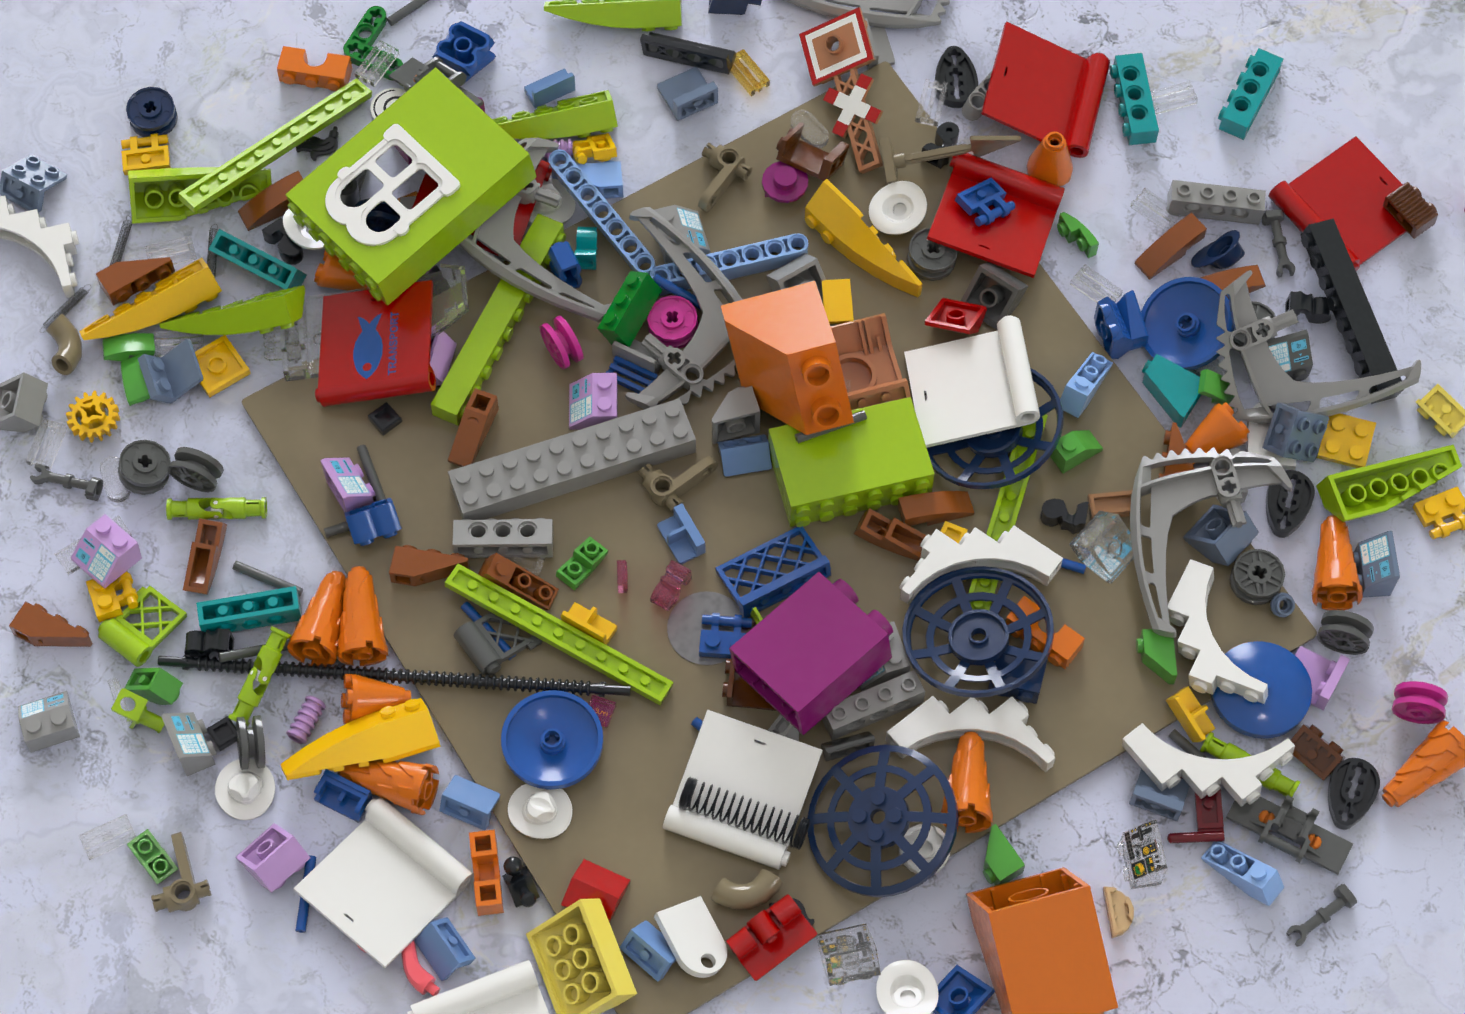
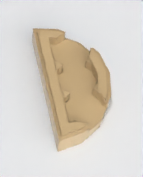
M1103 887L1111 936L1115 938L1123 935L1129 929L1134 918V907L1130 898L1118 891L1117 888Z

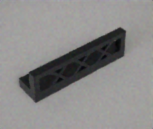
M649 32V35L642 34L640 38L643 55L728 75L736 58V52L658 33Z

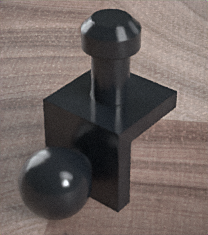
M509 857L503 865L504 871L507 874L502 877L510 891L516 908L521 905L532 907L536 903V899L540 898L532 875L526 866L523 867L522 861L518 857Z

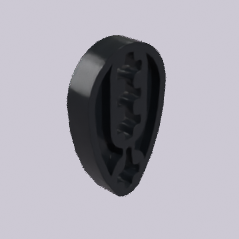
M950 46L945 50L938 62L934 91L937 99L942 104L951 108H962L970 94L978 86V78L969 56L962 48ZM951 55L956 56V65L953 64ZM953 74H957L960 99H956L954 96Z
M1285 470L1290 480H1296L1290 508L1285 507L1288 491L1279 484L1270 485L1267 488L1265 501L1268 523L1274 535L1280 538L1288 537L1299 528L1309 513L1315 496L1312 481L1299 471ZM1285 516L1286 527L1285 529H1281L1280 523L1283 517Z
M1360 758L1345 759L1335 767L1331 774L1328 786V805L1333 823L1339 829L1347 830L1358 823L1376 799L1380 788V777L1375 767L1366 760ZM1356 767H1360L1362 773L1358 778V785L1354 791L1356 796L1350 799L1347 792L1352 787L1351 781L1355 776ZM1346 806H1348L1349 809L1347 816L1350 819L1344 822L1342 821L1341 815L1344 812Z

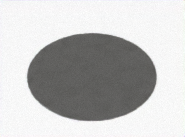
M704 591L691 594L677 603L671 611L667 624L668 638L674 650L681 657L695 664L714 665L726 661L727 658L699 656L701 630H711V625L702 624V614L712 615V613H720V616L735 617V614L742 615L739 606L732 599L720 593ZM719 626V631L733 632L734 627ZM742 627L741 633H746L747 628Z

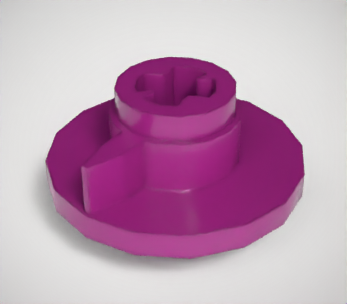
M781 161L773 163L766 168L762 177L765 197L781 203L797 201L808 189L807 173Z

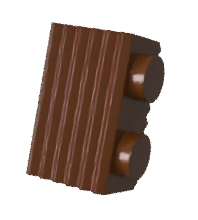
M1406 182L1385 197L1384 208L1413 239L1436 223L1438 217L1436 207L1432 203L1426 202L1422 198L1420 190L1410 185L1409 182Z

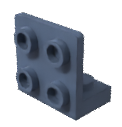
M697 67L657 84V89L677 121L718 103L717 85L714 81L707 84Z
M28 155L2 170L0 195L6 196L7 199L29 211L37 209L39 213L42 211L45 191L66 180L67 174L57 167L40 160L37 156Z
M185 339L161 358L143 354L138 358L149 396L152 400L172 404L203 381V375L191 340Z
M1277 402L1262 448L1281 457L1314 462L1327 429L1329 417L1301 411L1285 403Z
M1141 768L1129 804L1178 822L1190 786L1184 779H1181L1172 789L1167 787L1161 792Z

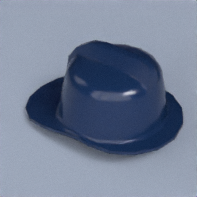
M1237 230L1226 232L1216 241L1199 250L1193 256L1191 265L1195 268L1212 265L1217 269H1226L1233 266L1245 255L1238 242L1240 232Z

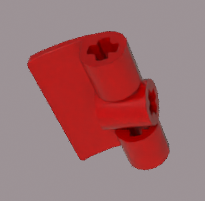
M787 894L767 910L764 909L746 923V926L725 942L754 981H758L817 936L818 933L803 916L795 901Z

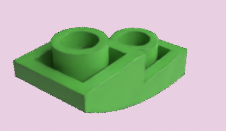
M1065 212L1060 213L1057 224L1059 234L1065 237L1068 243L1076 241L1080 251H1084L1088 258L1095 256L1099 242L1094 235L1073 216Z
M153 333L122 334L105 338L102 341L104 360L123 361L129 359V355L136 356L143 353L154 356L155 353Z
M143 353L121 361L123 385L130 406L150 399L138 362V358Z
M1209 369L1202 370L1198 393L1212 398L1211 403H1220L1222 405L1226 402L1229 404L1234 397L1224 393L1229 383L1222 381V375Z
M589 536L574 550L573 556L557 570L556 577L573 590L577 589L608 554V550Z
M148 829L127 843L128 848L157 885L178 870V867Z

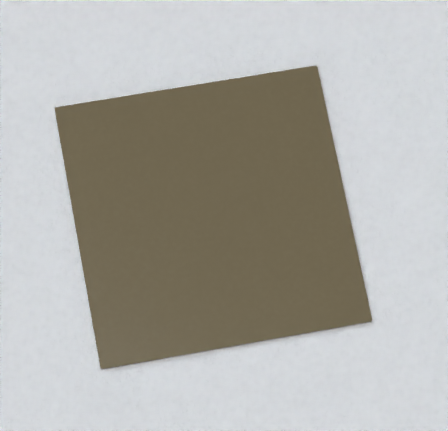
M886 61L862 73L874 79L865 97L866 104L883 111L877 125L872 123L883 166L865 174L859 172L849 133H847L845 139L832 133L842 109L823 101L827 93L826 91L724 145V147L736 148L740 155L745 158L744 164L752 167V172L745 181L737 176L710 211L706 212L699 208L698 203L704 191L719 173L716 168L709 165L710 159L706 157L697 159L611 205L653 256L656 266L665 264L659 243L639 221L629 219L632 211L643 207H651L655 210L678 205L698 211L710 253L791 234H803L808 239V255L818 259L826 280L850 279L854 321L885 313L893 350L902 379L906 378L908 381L912 403L913 397L904 352L998 331L985 322H982L979 332L974 334H965L925 325V320L942 298L961 301L980 265L987 263V261L958 251L955 268L949 276L935 281L925 280L917 276L922 282L921 295L917 298L872 276L851 262L831 244L825 243L820 233L815 228L811 229L806 224L805 207L823 183L822 180L807 174L808 189L797 201L781 203L765 197L762 177L767 167L775 162H779L776 159L779 151L776 149L778 141L781 137L787 135L790 128L794 129L801 122L804 124L800 136L801 141L828 153L841 141L849 144L844 164L828 180L862 212L864 216L861 219L869 228L873 225L869 217L870 202L880 189L888 185L880 138H890L895 155L902 153L907 155L922 152V147L928 143L935 144L937 126ZM856 116L853 122L858 124L861 117ZM861 132L858 138L859 143L864 144L867 138L866 132ZM867 152L864 164L874 161L871 152ZM952 157L949 158V163L941 169L928 162L910 164L904 168L897 169L898 181L915 183L922 189L927 200L925 218L914 230L905 234L889 235L876 229L878 231L877 236L882 244L888 243L893 248L898 262L903 260L908 266L907 255L910 240L918 231L924 228H931L953 171V167L949 166ZM605 211L600 212L597 217L604 218L608 213ZM589 217L564 230V234H566L565 241L570 244L574 253L576 250L578 226L597 227ZM598 228L597 269H581L582 284L576 290L606 305L613 302L625 278L633 270ZM615 229L611 232V234L619 235L622 232V230ZM629 246L625 251L632 253L637 247ZM794 247V249L796 250L802 249L800 247ZM772 252L770 254L778 255L779 253ZM748 258V260L754 261L756 258ZM508 261L502 262V263H504L505 265H509V264H510ZM644 263L640 266V269L647 270L651 265ZM726 263L725 265L732 266L734 264ZM1040 263L1034 278L998 266L1028 285L1019 305L1010 316L1017 317L1021 321L1030 368L1043 375L1053 385L1059 398H1061L1066 384L1092 352L1104 356L1107 360L1113 362V365L1079 418L1063 411L1064 424L1061 437L1071 431L1090 430L1102 446L1103 451L1064 474L1049 457L1038 470L1030 475L1015 524L1017 528L1062 558L1086 565L1084 574L1060 568L1047 586L1028 576L1013 572L1024 577L1043 594L1053 616L1054 633H1057L1065 624L1083 636L1085 641L1083 648L1066 669H1063L1061 666H1054L1047 659L1037 704L1022 702L1027 707L1029 714L1026 726L1030 725L1036 731L1037 738L1043 745H1049L1054 751L1055 761L1052 768L1044 772L1030 758L1017 750L995 741L982 739L984 741L985 761L987 763L988 783H990L991 810L993 813V823L991 822V826L996 824L998 827H1001L1126 752L1122 746L1123 738L1142 723L1153 734H1156L1176 722L1178 719L1165 700L1182 688L1189 686L1201 706L1211 701L1209 693H1199L1189 685V673L1196 659H1187L1181 653H1178L1177 641L1184 625L1177 626L1170 622V625L1176 630L1174 648L1177 678L1174 684H1168L1143 664L1141 653L1136 651V639L1140 638L1142 629H1152L1140 591L1133 551L1131 550L1123 560L1115 554L1123 543L1132 548L1130 516L1091 520L1088 506L1084 532L1075 534L1068 530H1061L1059 524L1054 527L1046 526L1040 519L1043 503L1049 499L1063 500L1069 514L1074 515L1078 504L1088 502V494L1133 490L1135 476L1143 456L1152 460L1156 453L1162 455V452L1167 451V445H1163L1166 430ZM548 265L547 268H546V270H548L550 273H552V271H551V269H550V267H549V265ZM777 269L731 279L729 282L734 286L742 300L773 292L766 275ZM489 270L433 299L431 330L442 329L457 344L449 371L501 278ZM544 283L540 284L541 286L547 289H551V287L545 285ZM691 289L686 290L694 295ZM720 290L714 291L723 305L729 303ZM671 293V294H667V295H661V296H659V297L657 298V300H659V299L662 298V297H666V296H670V295L676 296V295H674V294H672V293ZM533 297L531 303L525 305L521 321L515 323L510 341H505L500 359L494 361L489 379L484 380L481 385L482 391L497 396L499 410L474 463L581 430H569V384L592 373H606L609 370L610 364L614 362L612 345L597 329L600 322L556 307L536 297ZM695 307L699 326L703 313L699 308ZM559 315L567 321L573 330L584 357L583 360L576 363L568 355L570 367L565 370L561 369L550 355L539 328L542 324L548 323L555 330L553 319ZM647 318L635 337V340L642 342L649 334ZM730 343L703 370V379H709L734 360ZM675 358L672 361L669 360L670 364L677 363ZM320 359L242 400L244 409L345 573L348 574L353 567L362 566L372 575L374 593L378 602L379 615L382 617L385 638L404 669H409L410 672L416 669L418 673L421 670H424L425 673L431 670L433 674H435V671H438L439 674L445 671L447 675L450 672H453V675L460 672L462 676L464 673H467L468 676H471L472 673L475 676L481 674L453 635L460 626L472 621L461 609L465 602L468 601L482 617L490 613V611L446 588L445 581L447 578L419 586L392 583L389 575L395 546L411 545L419 550L435 549L443 554L451 555L453 553V521L462 520V516L450 485L448 471L460 468L461 466L448 462V458L459 426L432 415L431 403L441 385H437L435 391L323 407L321 403L317 402L315 397L319 378ZM662 366L657 373L658 376L663 372ZM734 368V377L724 376V385L714 383L713 392L702 389L701 398L690 394L689 402L683 405L696 438V452L652 466L655 470L661 469L665 474L675 479L707 456H712L718 463V467L710 476L679 497L684 502L686 511L705 541L706 553L682 565L678 564L657 528L659 522L674 516V513L667 506L661 507L652 501L651 495L642 485L644 479L638 474L640 470L491 517L497 520L512 518L552 519L554 532L553 557L507 558L559 589L550 609L544 611L561 620L562 612H568L574 602L589 610L594 606L597 608L599 616L617 625V631L607 646L673 681V687L661 706L631 690L630 696L605 695V697H599V695L595 694L587 696L586 693L580 696L578 692L575 693L576 696L582 698L590 706L594 699L615 707L608 725H601L603 730V750L597 765L580 782L562 788L572 804V819L568 828L562 834L550 839L531 838L516 830L508 817V803L512 794L519 787L527 783L520 780L510 770L505 761L501 746L502 728L510 711L520 701L535 694L536 691L528 692V689H525L524 692H521V689L514 691L513 688H510V691H507L506 688L500 691L499 687H496L495 690L489 687L486 690L484 686L481 689H478L477 686L471 689L469 685L466 688H463V685L457 688L454 684L452 687H449L448 684L442 687L441 684L435 686L434 683L428 686L427 683L420 685L419 682L415 685L474 783L500 793V799L492 812L555 914L566 908L561 905L572 876L584 859L631 880L610 921L619 947L630 930L644 921L650 922L661 932L654 918L657 912L699 896L702 897L724 941L746 926V923L764 909L767 910L770 903H776L777 900H780L787 894L791 898L799 900L803 904L808 918L814 919L812 927L818 933L817 936L882 898L853 893L834 882L817 863L810 847L808 832L800 850L791 848L789 844L787 851L791 852L788 863L786 867L781 865L780 870L663 829L667 811L670 805L674 803L699 731L691 725L696 717L703 721L707 710L768 730L780 715L778 711L727 706V697H722L723 683L729 681V674H725L726 661L714 665L692 663L681 657L674 650L667 633V624L671 611L677 603L691 594L704 591L716 592L729 597L735 602L718 576L716 567L797 527L789 526L773 466L770 470L727 477L723 474L718 444L713 445L712 418L728 392L741 387L736 368ZM692 372L685 374L690 381L698 379L696 374ZM617 373L618 376H620V377H622V378H624V379H626V380H629V381H631V382H633V383H635V384H637V385H639V386H641V387H644V388L647 387V386H645V385H643V384H641V383H639V382H637V381H632V380L628 379L626 376ZM1033 381L1038 407H1041L1049 402L1051 398L1041 386ZM617 384L618 418L644 410L625 398L627 392H636ZM682 388L660 404L675 400L687 393L688 390ZM387 402L402 418V422L383 436L368 420V415ZM760 409V433L745 437L765 434L768 440L770 428L788 424ZM1055 409L1046 414L1048 418L1041 441L1052 442L1057 428ZM360 445H366L386 499H392L402 528L397 531L395 536L389 538L378 536L374 538V542L364 546H360L359 543L354 544L350 530L328 538L326 537L324 528L345 522L346 518L343 509L325 480L320 461L324 458L349 457L353 465L358 464L364 474L362 480L367 484L369 480L357 451V447ZM969 447L955 451L968 464L976 455ZM1037 451L1034 463L1045 453V451ZM948 453L933 456L942 470L955 478H958L965 470L955 464ZM998 457L985 458L979 467L994 468L1000 467L1001 464ZM1163 466L1151 469V480L1157 479L1159 473L1163 474ZM934 470L932 492L968 491L973 506L974 515L947 522L968 529L969 534L975 527L987 534L1000 488L970 489L958 486L945 480ZM1004 472L990 475L974 473L968 481L982 483L999 481L1004 478L1005 474ZM659 488L657 491L666 492L668 489ZM1151 493L1141 497V524L1148 528L1150 527ZM1216 497L1194 503L1172 518L1166 551L1167 602L1169 603L1190 559L1213 567L1214 582L1208 595L1206 614L1212 635L1224 654L1240 644L1254 641L1273 643L1292 652L1316 637V629L1296 603L1294 611L1287 617L1274 615L1270 608V602L1263 605L1245 603L1235 595L1230 585L1229 578L1235 561L1229 566L1213 563L1184 540L1183 536L1213 504L1222 506ZM889 504L875 510L890 520L895 517L902 521L898 505ZM867 510L859 511L852 516H837L827 522H811L803 527L821 554L825 555L830 561L831 576L827 577V579L832 584L838 579L844 580L858 596L859 602L856 605L867 615L872 610H877L889 623L894 621L903 644L902 627L910 603L907 604L900 599L901 589L899 587L907 576L911 577L914 574V567L918 561L883 549L854 535L863 513ZM944 522L930 526L922 523L911 527L925 535H932L936 529L941 531ZM801 535L792 538L789 544L802 546L804 539ZM590 536L608 550V554L577 589L573 590L556 577V572L573 556L574 550ZM1114 536H1117L1118 539L1109 548H1107L1106 545L1113 539ZM1141 537L1145 570L1153 574L1151 539ZM1250 544L1249 546H1247V547L1237 556V559L1239 558V556H1240L1242 553H1244V552H1246V551H1248V550L1255 549V548L1252 546V544ZM1097 545L1122 563L1109 579L1084 561ZM774 547L769 550L768 555L780 557L783 549ZM787 550L785 558L797 560L800 552ZM804 553L801 561L810 563L817 558L815 555ZM468 558L470 570L478 574L485 558ZM752 558L748 560L747 566L759 568L761 559ZM766 560L763 569L776 571L778 563ZM782 564L780 572L788 574L794 571L795 566ZM730 569L724 573L727 577L737 579L740 570ZM744 571L741 580L754 582L756 573ZM761 575L758 583L768 584L772 582L773 577ZM973 579L962 581L966 594L969 593ZM998 581L995 594L998 593L1003 581ZM1150 584L1149 589L1159 618H1162L1156 587ZM739 585L737 593L742 597L750 593L751 588ZM948 585L933 594L921 608L935 614L945 603L957 597L953 585ZM1012 585L1007 599L1018 604L1022 597L1026 596L1036 603L1028 594ZM1282 586L1280 592L1288 593ZM786 599L760 611L761 617L764 619ZM1280 601L1279 608L1281 609L1284 606L1283 601ZM960 605L950 610L942 619L953 623L962 614ZM1003 606L999 616L1006 622V617L1011 611ZM917 616L914 619L911 630L912 650L927 648L926 633L929 623ZM1043 618L1038 626L1043 632L1047 633L1046 623ZM752 619V627H751V628H747V632H746V633H748L753 627L756 626V624H755V622H754L753 619ZM489 621V625L498 633L500 623ZM503 624L501 633L515 636L517 626ZM936 628L934 646L949 644L948 632ZM519 629L518 637L530 638L533 636ZM976 634L972 637V639L976 641H981L986 636L983 634ZM1009 635V645L1022 649L1024 640ZM504 640L511 648H513V641ZM544 641L531 651L526 648L517 653L510 661L507 659L502 662L501 669L494 674L497 678L503 675L504 678L511 676V679H514L515 676H518V679H522L524 676L526 680H529L530 677L536 680L539 677L541 681L544 678H547V681H551L554 678L556 682H558V679H561L562 682L568 679L570 683L573 680H576V683H580L583 680L584 683H587V681H590L591 684L606 682V685L624 686ZM953 653L939 656L953 670L960 663V660ZM931 658L916 659L924 672L933 679L945 684L950 677L940 670ZM970 665L965 674L980 676L988 675V672L984 665ZM916 672L925 690L924 702L934 696L938 701L941 700L946 704L950 714L970 698L943 692L930 685ZM960 680L955 688L988 690L990 681L975 683ZM860 686L848 697L862 692ZM995 695L975 699L982 701L990 714L1010 697ZM923 703L840 738L869 731L875 737L874 746L889 745L886 742L887 731ZM822 719L804 735L799 732V742L821 749L822 743L832 741ZM960 738L937 741L915 751L923 754L935 763L948 779L951 774L953 756L956 753ZM822 752L795 827L792 844L801 819L803 817L808 818L809 806L820 781L844 757L825 761ZM879 752L862 755L848 762L841 769L849 777L863 768L875 766L878 764ZM890 752L888 765L902 768L914 777L927 768L922 762L911 756H906L902 759L896 752ZM876 773L856 780L854 782L861 791L875 787ZM887 773L885 787H889L897 792L908 781L898 775ZM934 775L922 785L930 798L932 812L941 813L945 793L939 780ZM834 776L827 782L821 792L815 808V814L828 813L831 799L837 788L841 785ZM915 789L905 798V801L910 811L923 812L921 798ZM847 790L842 794L835 812L849 811L854 798ZM883 811L877 812L873 817V822L875 824L883 822L885 813ZM848 822L835 823L836 834L842 845L852 833ZM910 822L909 828L923 822ZM827 823L815 824L814 834L816 843L827 863L836 850L829 838ZM931 823L932 827L936 826L946 833L947 827L943 824ZM959 826L950 856L989 834L991 827L981 832L965 833V827ZM860 842L849 852V854L857 859L866 862L871 860V848ZM897 844L881 849V862L892 860L899 856V846ZM845 859L834 870L839 876L852 883L871 887V871L857 868ZM904 864L893 869L881 871L882 887L901 883L915 876L916 873L911 872ZM765 869L779 877L783 883L778 892L767 903L753 909L733 910L711 900L715 888L723 878L737 884H746L753 881L760 871ZM727 943L726 962L715 975L706 978L694 977L686 973L676 961L671 965L664 978L658 982L620 949L637 994L614 1007V1010L617 1014H689L751 975L740 963ZM701 958L703 966L707 968L713 967L710 959Z

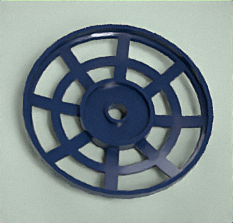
M1030 368L1033 381L1041 386L1051 398L1049 402L1039 407L1040 418L1036 421L1034 439L1022 437L1023 426L998 431L995 434H985L927 447L935 472L945 480L958 486L970 489H994L1014 484L1038 470L1055 450L1064 424L1061 401L1053 385L1039 372ZM1055 409L1057 428L1052 442L1040 441L1043 433L1042 416ZM1017 445L1028 448L1019 458L1010 462L1007 453L1011 452ZM969 447L976 455L968 464L955 451ZM1035 450L1045 451L1034 464L1015 475L1013 468L1026 461ZM948 453L954 463L965 470L958 478H955L942 470L933 456ZM998 457L1001 464L1000 467L994 468L979 467L985 458ZM1004 472L1006 479L985 483L968 481L974 473L990 475Z
M986 566L953 570L928 583L910 603L902 627L906 656L920 677L943 692L971 698L1003 694L1030 680L1047 660L1054 639L1053 616L1043 594L1022 576L1008 570ZM979 578L1003 581L997 594L986 592L966 594L962 583L964 580ZM948 585H953L957 597L945 603L935 614L921 608L933 594ZM1012 585L1028 594L1040 609L1026 616L1017 604L1007 599ZM989 601L993 602L990 610H972L970 602ZM960 605L963 614L958 616L953 623L942 619L950 610ZM1004 606L1012 611L1019 620L1007 625L1004 619L999 616L1002 607ZM916 616L929 623L926 633V649L912 650L911 630ZM1044 618L1047 638L1043 653L1030 651L1032 640L1030 625ZM936 628L948 632L949 644L934 646ZM1023 629L1024 642L1022 649L1009 645V635ZM976 634H983L986 636L981 641H976L972 639V637ZM953 653L960 660V663L953 670L939 656ZM1003 654L1016 657L1010 665L998 671L994 661L998 660ZM931 658L936 666L950 677L945 684L933 679L924 672L916 659ZM1024 659L1037 662L1026 674L1011 683L1004 684L1001 677L1014 671ZM970 665H984L988 675L974 676L966 675L965 673ZM960 680L975 683L992 681L995 688L988 690H964L955 688Z
M877 745L857 750L835 764L822 778L814 792L807 818L810 819L807 831L810 847L822 870L834 882L850 892L870 897H889L908 892L932 877L942 866L952 849L958 827V806L955 793L941 769L929 758L913 749L897 745ZM879 752L878 764L875 766L863 768L849 777L841 769L848 762L862 755ZM890 752L911 756L922 762L927 768L914 777L902 768L888 765ZM876 773L875 787L861 791L854 782L856 780ZM887 773L898 775L908 781L897 792L889 787H885ZM934 775L939 780L945 793L948 813L932 812L930 798L922 785ZM834 776L841 785L837 788L831 799L828 813L815 814L820 794L827 782ZM915 789L921 798L923 812L910 811L905 801V798ZM847 790L854 798L849 811L835 812L842 794ZM879 811H883L885 813L884 821L875 824L873 822L874 815ZM848 822L852 835L841 845L836 834L835 823ZM910 822H923L917 839L911 845L904 837ZM827 823L829 838L836 850L827 863L816 843L814 834L815 824ZM931 823L947 824L942 844L934 858L928 863L918 851L922 848L928 837ZM860 842L871 848V860L866 862L857 859L849 854V852ZM897 844L904 852L892 860L881 862V849ZM845 859L857 868L871 871V887L852 883L839 876L834 870ZM910 859L921 870L915 876L901 883L882 887L881 871L896 868Z

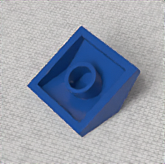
M956 965L937 985L939 998L933 1013L975 1014L995 993V990L959 965Z

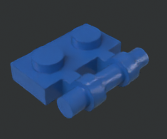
M992 177L958 193L955 201L969 216L975 213L980 215L975 218L977 226L989 225L996 218H1003L1015 209L1013 201L1006 203L1003 200L1006 192ZM993 205L995 209L990 210L988 207Z
M712 613V615L702 614V624L711 625V630H701L699 656L731 659L729 648L746 634L741 633L742 627H752V618H745L738 614H735V617L720 616V613ZM719 626H732L734 631H719Z

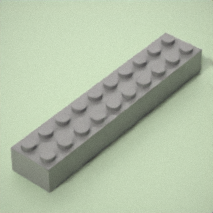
M679 398L448 471V475L462 519L485 520L638 471L642 467L646 468L645 465L647 464L654 466L695 453L696 438Z

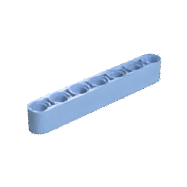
M561 149L553 151L549 156V164L556 178L633 271L645 272L650 275L651 270L656 267L653 256L570 155ZM560 160L566 161L563 166H555ZM574 177L580 178L575 184L569 183ZM586 195H594L589 201L583 200ZM605 211L608 213L604 218L597 217L600 212ZM615 229L622 230V232L619 235L611 234V232ZM629 246L637 247L632 253L625 251ZM644 263L651 265L647 270L640 269V266Z
M797 233L706 254V256L721 270L728 280L780 268L805 253L808 254V239L803 234ZM794 247H800L802 249L796 250L794 249ZM776 252V253H779V254H778V255H772V254H770V253ZM693 258L687 259L705 282L712 281ZM748 258H756V260L751 261ZM674 262L656 266L650 272L652 279L655 274H658L684 290L691 289L686 279L679 276L682 273ZM726 263H732V264H734V265H732V266H727V265H725V264H726ZM660 287L662 291L659 296L671 294V292Z

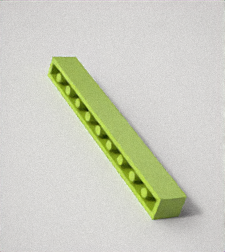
M537 214L520 244L524 252L545 269L551 261L548 255L550 247L557 242H565L566 234H564L563 223ZM522 270L516 271L539 285L542 283ZM502 279L500 280L431 403L433 416L459 426L474 388L481 390L483 381L489 379L494 361L500 359L505 341H510L515 323L521 321L525 305L531 303L534 296Z

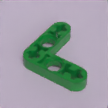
M372 6L366 11L344 44V55L350 56L352 64L392 80L389 75L396 69L390 71V68L393 69L395 66L399 68L403 65V62L395 56L372 47L387 23L384 8ZM362 31L371 32L368 38H361L359 36ZM355 49H358V52H353L352 54H350V51H355ZM376 56L380 58V61L376 64H370L368 59Z

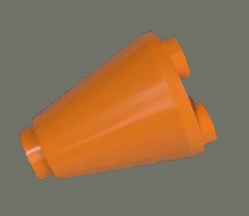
M1050 132L1043 138L1028 159L1026 167L1028 175L1060 187L1070 181L1073 165L1066 140L1061 133Z
M326 250L324 251L322 261H325V263H320L315 273L314 282L318 286L353 292L370 289L367 285L361 286L354 278L355 274L351 270L347 272L338 262L340 259L336 255L332 257Z
M1225 402L1222 405L1217 403L1185 442V446L1192 454H1194L1197 448H1201L1205 453H1208L1213 447L1218 454H1221L1226 449H1234L1245 444L1248 441L1247 434L1250 431L1242 421L1238 423L1232 416L1235 413L1228 403Z
M344 674V689H346V693L341 694V708L346 709L343 711V724L380 711L384 707L403 704L411 699V691L361 675Z

